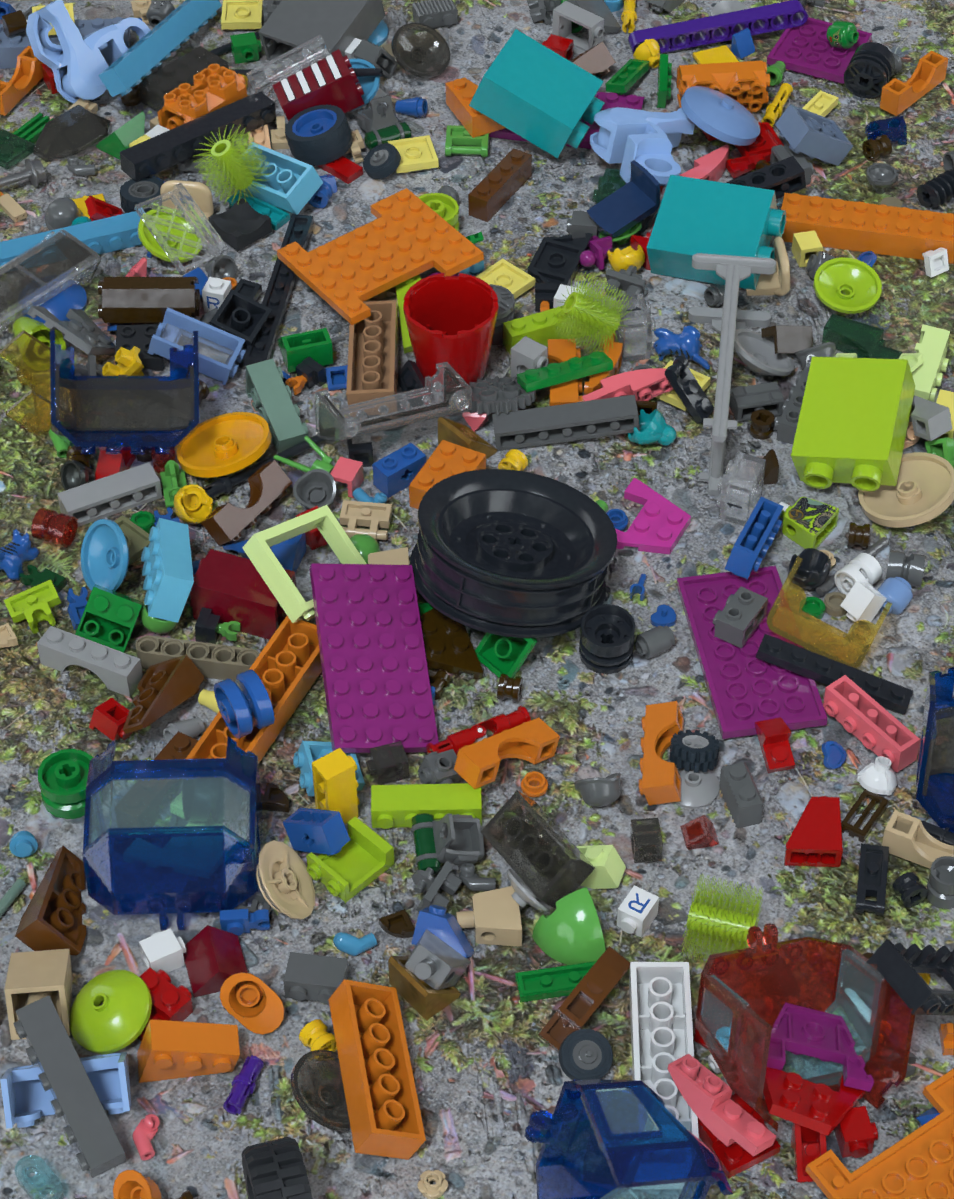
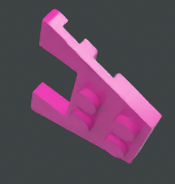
M633 478L624 491V498L644 506L626 532L615 529L617 533L616 549H623L625 546L638 547V551L671 554L691 523V516L637 478Z

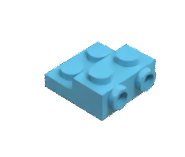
M302 741L298 751L294 753V767L300 768L301 771L299 785L301 788H306L308 796H315L312 762L332 752L331 742ZM345 753L347 756L350 755L356 762L357 790L362 791L365 782L356 753Z

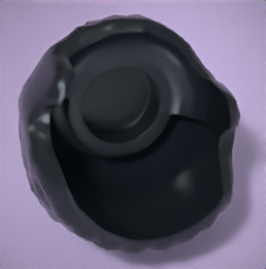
M806 548L798 556L796 554L792 556L788 568V577L791 582L799 587L806 589L817 588L827 579L831 568V560L822 551Z

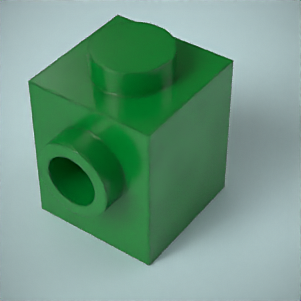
M254 32L230 35L231 50L235 64L259 61V52H262L261 41L256 39Z

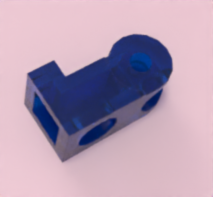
M903 116L872 121L865 127L867 140H875L876 137L884 134L891 142L897 141L898 146L907 144V127Z

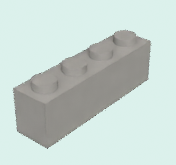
M148 462L57 493L60 511L70 529L160 499L162 498L160 479Z

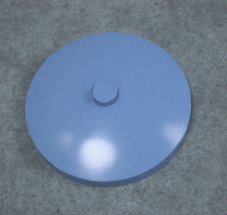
M693 86L688 88L681 98V107L687 117L700 129L721 141L738 146H748L753 144L760 134L759 123L752 113L742 104L722 92L707 87Z

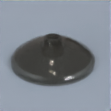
M420 23L403 25L392 38L391 48L395 60L406 72L413 76L425 79L435 78L441 75L449 65L450 50L447 42L440 33L427 25Z
M315 1050L306 1053L298 1060L291 1073V1088L297 1103L304 1113L316 1123L332 1130L350 1131L351 1127L338 1053L329 1050Z

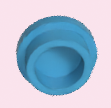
M19 831L11 838L9 847L13 855L24 858L36 852L38 843L32 833Z

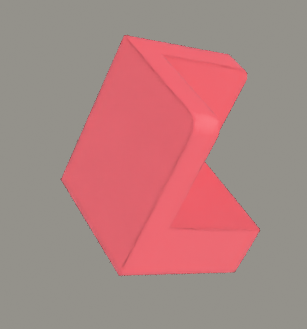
M340 457L330 474L335 481L347 484L348 497L354 498L352 496L353 491L359 488L364 480L363 462Z

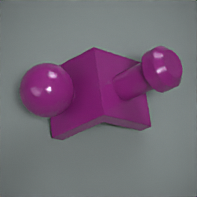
M593 236V240L590 241V250H585L580 254V263L584 267H591L595 264L600 270L604 269V260L608 259L607 251L613 252L612 237L599 238L598 236Z

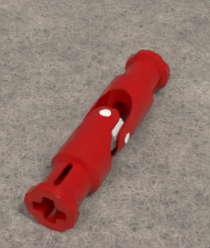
M521 705L514 712L494 716L472 726L470 729L450 734L445 740L438 743H428L426 750L429 754L453 749L457 755L462 747L487 738V730L496 735L504 730L519 726L524 722H529L531 718L527 709Z

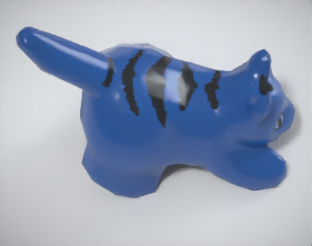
M685 326L680 334H675L664 328L654 330V335L659 339L653 343V347L659 356V361H662L667 355H677L698 363L706 370L710 369L707 360L700 356L702 344L699 339L701 334L695 327Z
M15 529L12 541L0 547V571L4 570L7 577L11 580H19V574H24L22 564L26 561L34 560L39 554L37 548L31 547L28 533L22 534Z

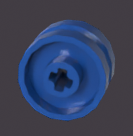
M252 669L237 674L235 682L231 679H225L215 683L214 694L218 708L226 726L235 738L251 734L253 725L258 729H262L274 724L275 718L271 700L261 679Z

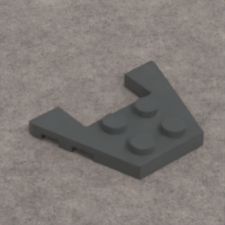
M31 306L27 312L32 318L39 316L45 320L44 326L50 330H60L63 332L65 340L88 355L113 356L115 354L116 346L111 338L105 335L82 309H69L66 317L70 321H60L42 306Z

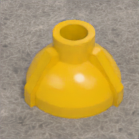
M655 39L644 40L636 48L633 59L649 61L651 68L658 67L660 59L659 43Z

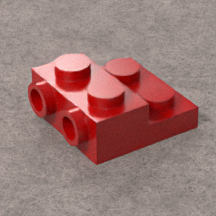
M149 967L139 976L148 986L152 998V1009L148 1023L150 1019L184 1021L193 1012L192 995L189 990L183 985L175 987L171 984V979L165 971L160 969L156 972ZM148 1023L137 1038L140 1041L143 1039Z
M748 1093L741 1097L739 1094L731 1095V1100L740 1105L741 1108L767 1128L764 1124V1114ZM698 1118L699 1137L728 1179L780 1153L781 1146L776 1139L772 1146L755 1156H752L736 1142L727 1147Z

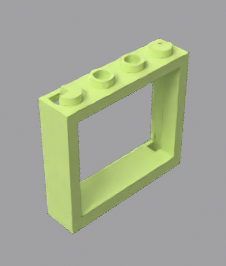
M327 505L253 534L242 547L293 624L303 619L309 621L315 617L313 599L308 602L304 600L270 549L271 546L318 528L341 564H367Z

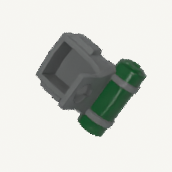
M389 95L372 99L370 101V108L357 112V125L367 132L364 141L370 150L380 144L388 143V141L411 138L410 127L405 122H399ZM381 102H385V103L387 104V106H386L385 104H382V105H378V104L381 103Z
M428 813L417 814L412 817L411 832L414 837L415 864L418 870L425 871L429 867L436 874L441 870V863H446V861L460 866L464 863L474 865L484 857V840L480 819L473 818L472 815H452L449 813L441 820H435L434 816Z

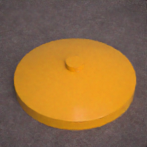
M250 412L222 414L192 428L179 442L176 456L183 471L189 475L201 478L220 477L242 470L258 460L268 449L272 434L267 421L260 415Z

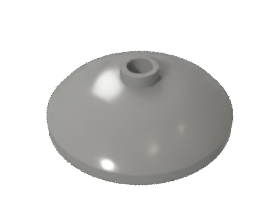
M747 329L735 331L734 350L750 371L777 377L792 373L795 368L793 359L789 354H775L773 340L762 338V334Z

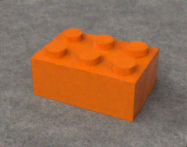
M442 440L409 485L410 507L419 509L420 502L426 492L443 479L463 472L486 469V454Z

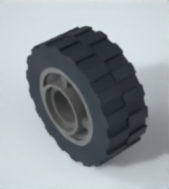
M149 176L137 182L133 179L124 182V185L120 187V200L123 211L130 213L140 210L143 216L152 209L162 208L160 188L164 183L163 180Z

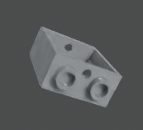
M568 1L553 9V35L574 40V55L578 56L603 41L605 32L604 18ZM572 22L589 29V42L571 34Z

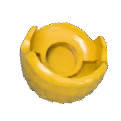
M638 245V250H634L631 246L622 250L616 248L614 252L608 250L607 256L613 270L620 272L621 269L627 270L630 265L637 267L638 271L645 262V253L642 247Z
M186 485L180 488L174 497L175 513L185 523L201 524L212 512L213 498L209 497L206 491L199 485Z

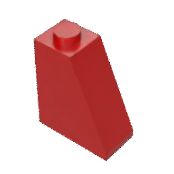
M828 796L811 797L786 843L784 866L840 867L843 852L839 797Z

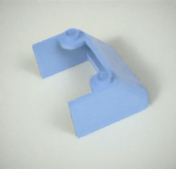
M127 1052L81 1057V1063L104 1110H108L109 1115L130 1111L132 1103ZM38 1064L7 1069L0 1079L6 1129L13 1128L15 1123H17V1128L35 1125V1120L41 1118V1116L55 1114L50 1102L54 1100L51 1090L44 1091L38 1075L42 1071Z

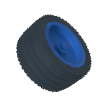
M318 105L304 109L294 115L285 127L286 139L294 159L312 166L333 162L347 153L352 146V132L347 117L341 108L334 105Z

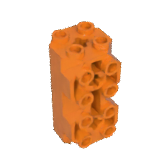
M766 61L679 65L676 86L679 89V94H677L679 108H681V98L688 88L702 86L728 95L742 104L751 113L758 112L762 105L768 104L769 101L766 87L770 86V75L766 74Z
M210 64L207 68L193 76L194 86H191L189 83H182L178 88L164 95V106L157 112L159 125L171 130L247 97L245 78L233 70L223 66L220 67L219 64Z

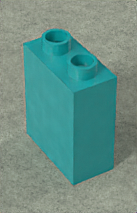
M516 29L484 74L469 106L558 158L566 144L575 149L579 147L589 129L588 125L581 122L582 119L591 125L594 123L595 114L600 112L605 102L596 98L604 81Z
M670 175L647 245L651 273L725 285L726 280L718 276L716 271L693 268L692 256L696 253L771 258L775 260V248L769 247L772 236L782 237L786 224V210L777 209L775 190ZM751 273L750 277L739 282V288L756 290L760 274Z

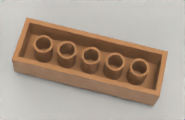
M397 301L363 302L370 308L371 316L354 325H349L346 388L349 416L358 415L362 412L367 414L397 413L399 343Z

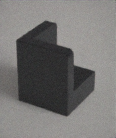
M346 432L348 459L363 462V467L373 466L372 442L352 444L351 432Z

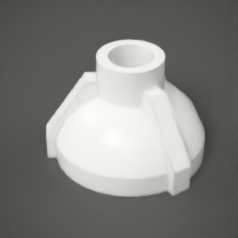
M884 756L876 757L874 763L865 766L857 774V782L869 792L881 795L886 794L887 796L892 795V792L896 789L897 779L894 771L890 768L891 760Z

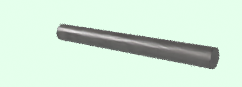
M882 537L862 553H867L874 557L889 545V541L886 537ZM835 574L816 588L819 596L825 595L836 586L834 581Z

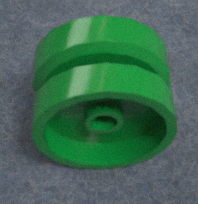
M64 749L50 754L42 761L38 769V783L43 804L49 813L58 818L76 819L90 814L98 806L102 798V788L97 763L91 755L82 750Z

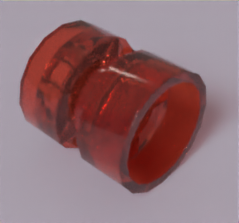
M40 508L33 518L31 534L35 539L45 542L52 540V544L69 547L75 539L78 522L74 516L64 513L58 514L57 511Z

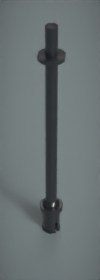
M362 412L350 419L341 416L338 418V425L310 439L318 445L341 433L346 435V432H351L352 435V428L368 421L369 417L366 412ZM305 440L276 455L290 459L312 447ZM274 456L231 477L220 476L217 478V481L202 488L211 498H215L223 493L227 495L231 493L234 485L247 480L262 465L275 460Z

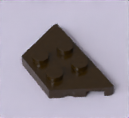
M435 608L421 615L420 621L427 667L437 670L443 669L457 675L459 671L474 674L473 679H482L484 672L465 626L450 619Z

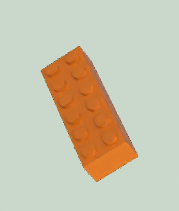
M344 979L328 1000L355 1153L409 1160L426 1141L397 990L394 987Z

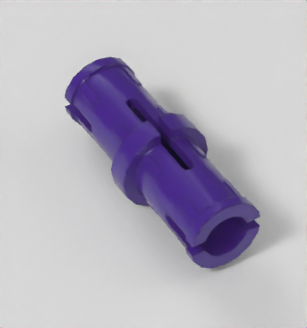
M253 1055L251 1057L247 1056L240 1073L234 1077L231 1092L223 1104L224 1109L230 1114H240L248 1096L254 1092L256 1079L264 1066L260 1058Z

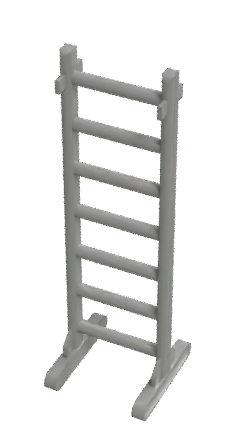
M696 253L692 256L693 268L714 270L718 276L726 280L723 309L691 307L688 312V319L691 322L712 324V329L721 334L713 419L704 418L703 427L712 428L709 473L699 472V481L708 482V494L718 497L722 493V484H732L733 475L723 474L727 429L737 430L738 424L737 420H728L735 331L745 329L746 326L765 328L770 325L771 315L768 312L737 310L739 282L750 277L751 273L769 275L775 273L776 261L771 258Z

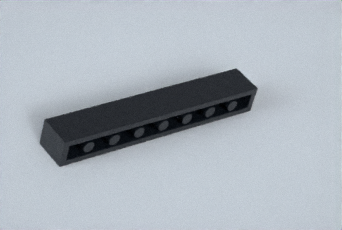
M259 91L120 151L121 170L135 182L206 151L195 149H212L210 147L214 145L212 142L217 143V141H220V137L223 140L224 132L225 139H227L228 135L231 138L237 129H239L237 135L243 129L245 130L244 134L249 131L275 121V102Z

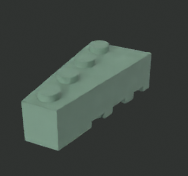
M272 358L246 366V395L248 398L252 397L254 410L259 411V415L267 421L272 434L271 441L277 453H280L305 441L304 437L309 436L305 422L301 423L298 405L292 403L290 387L284 385L282 369L280 366L276 367Z

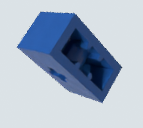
M409 443L372 464L373 484L388 498L409 487L426 463V455L413 443Z
M299 808L283 821L295 851L331 856L339 853L342 847L350 841L339 811Z

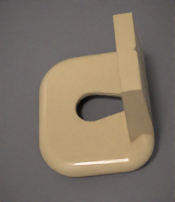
M169 180L162 184L160 188L162 208L173 209L185 214L196 223L201 231L204 222L208 221V217L213 215L214 212L212 192L209 187L201 182ZM181 197H189L192 200L191 212L184 210L180 201Z
M776 237L773 242L776 261L775 273L770 275L760 274L756 290L745 289L747 296H784L790 291V265L782 237Z

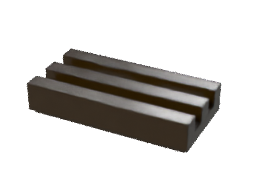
M864 789L841 822L842 833L847 831L849 832L848 836L852 838L856 835L859 837L858 841L864 843L888 808L890 800ZM868 798L872 799L854 826L850 823ZM877 803H880V805L873 813L867 824L861 830V826L864 824V822L866 821L870 813L873 811Z

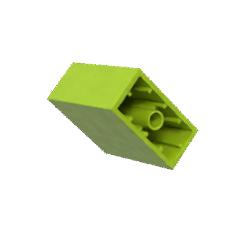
M812 356L791 452V458L800 481L817 489L828 488L832 483H849L863 491L878 490L880 485H897L915 392V383L908 359Z

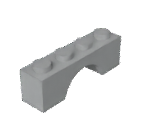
M914 395L909 420L912 421L915 436L932 441L952 429L949 407Z
M50 626L37 642L42 665L64 672L69 665L82 666L95 673L104 682L107 689L128 697L132 696L143 677L140 658Z

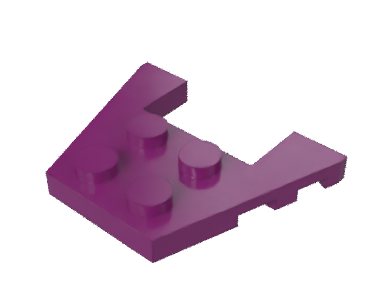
M789 1003L784 1004L756 1058V1064L782 1070L786 1062L785 1050L795 1055L803 1054L818 1058L824 1062L832 1061L842 1064L844 1086L870 1092L874 1084L872 1076L867 1075L864 1070L866 1064L863 1057L857 1055L854 1050L855 1041L842 1016Z

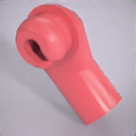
M154 1114L146 1115L132 1135L140 1158L144 1161L155 1156L151 1141L158 1131L160 1120Z

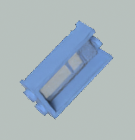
M167 308L163 323H159L156 335L153 334L147 353L151 355L155 353L160 357H165L172 362L220 382L222 381V384L226 385L229 377H235L239 367L236 363L242 362L246 350L242 349L245 339Z

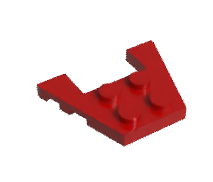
M758 122L760 134L753 144L748 146L735 145L742 157L726 160V169L732 178L755 169L757 162L760 160L769 162L772 147L784 146L769 122ZM702 130L708 141L717 139Z
M757 1043L752 1051L753 1058H757L764 1044ZM758 1064L756 1067L758 1075L762 1076L764 1082L762 1091L770 1114L827 1136L865 1093L864 1090L844 1086L843 1075L838 1082L836 1092L825 1084L810 1082L794 1072L787 1073Z

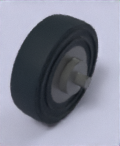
M380 144L367 153L363 161V168L372 179L386 178L398 168L401 162L400 153L392 144Z
M579 1029L569 1034L563 1040L559 1049V1063L563 1072L571 1080L582 1084L594 1083L603 1078L611 1068L613 1060L612 1048L609 1041L601 1033L592 1029Z

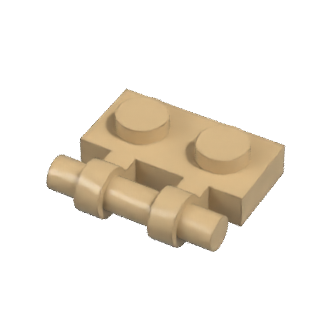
M343 500L339 517L340 525H348V527L342 528L349 538L356 534H368L374 537L376 541L387 540L388 531L379 530V528H389L392 504ZM357 526L370 527V529L357 528Z

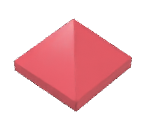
M145 257L141 258L125 277H146L147 259Z
M463 413V418L474 432L488 421L486 413Z

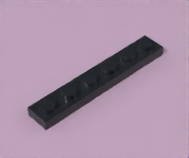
M767 634L764 635L755 657L825 685H830L846 675L882 707L903 715L906 713L913 694L911 689Z

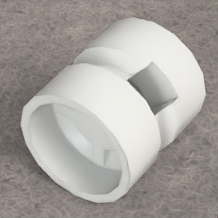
M860 553L837 571L834 581L838 590L847 596L856 581L869 583L873 586L882 578L883 572L879 562L873 556L867 553Z

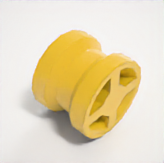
M511 449L507 452L505 458L499 462L498 469L523 471L528 465V459L521 451Z

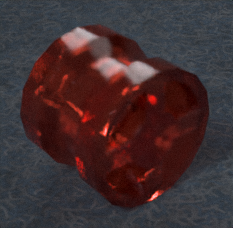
M159 445L151 452L153 468L156 473L165 472L164 466L169 460H174L177 463L175 449L172 446Z

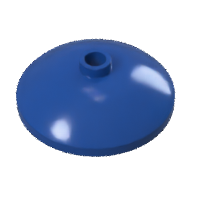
M61 277L45 278L36 281L23 291L19 299V308L24 317L32 318L27 314L30 307L42 306L60 321H70L66 317L69 309H82L84 311L87 306V294L80 284L70 279ZM39 316L32 318L43 323L46 322Z

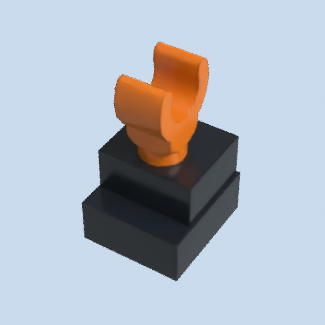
M535 283V312L553 309L556 283Z
M307 357L296 366L297 376L285 381L286 385L290 388L293 387L294 395H298L304 386L308 389L314 385L321 387L326 383L325 367L311 357Z

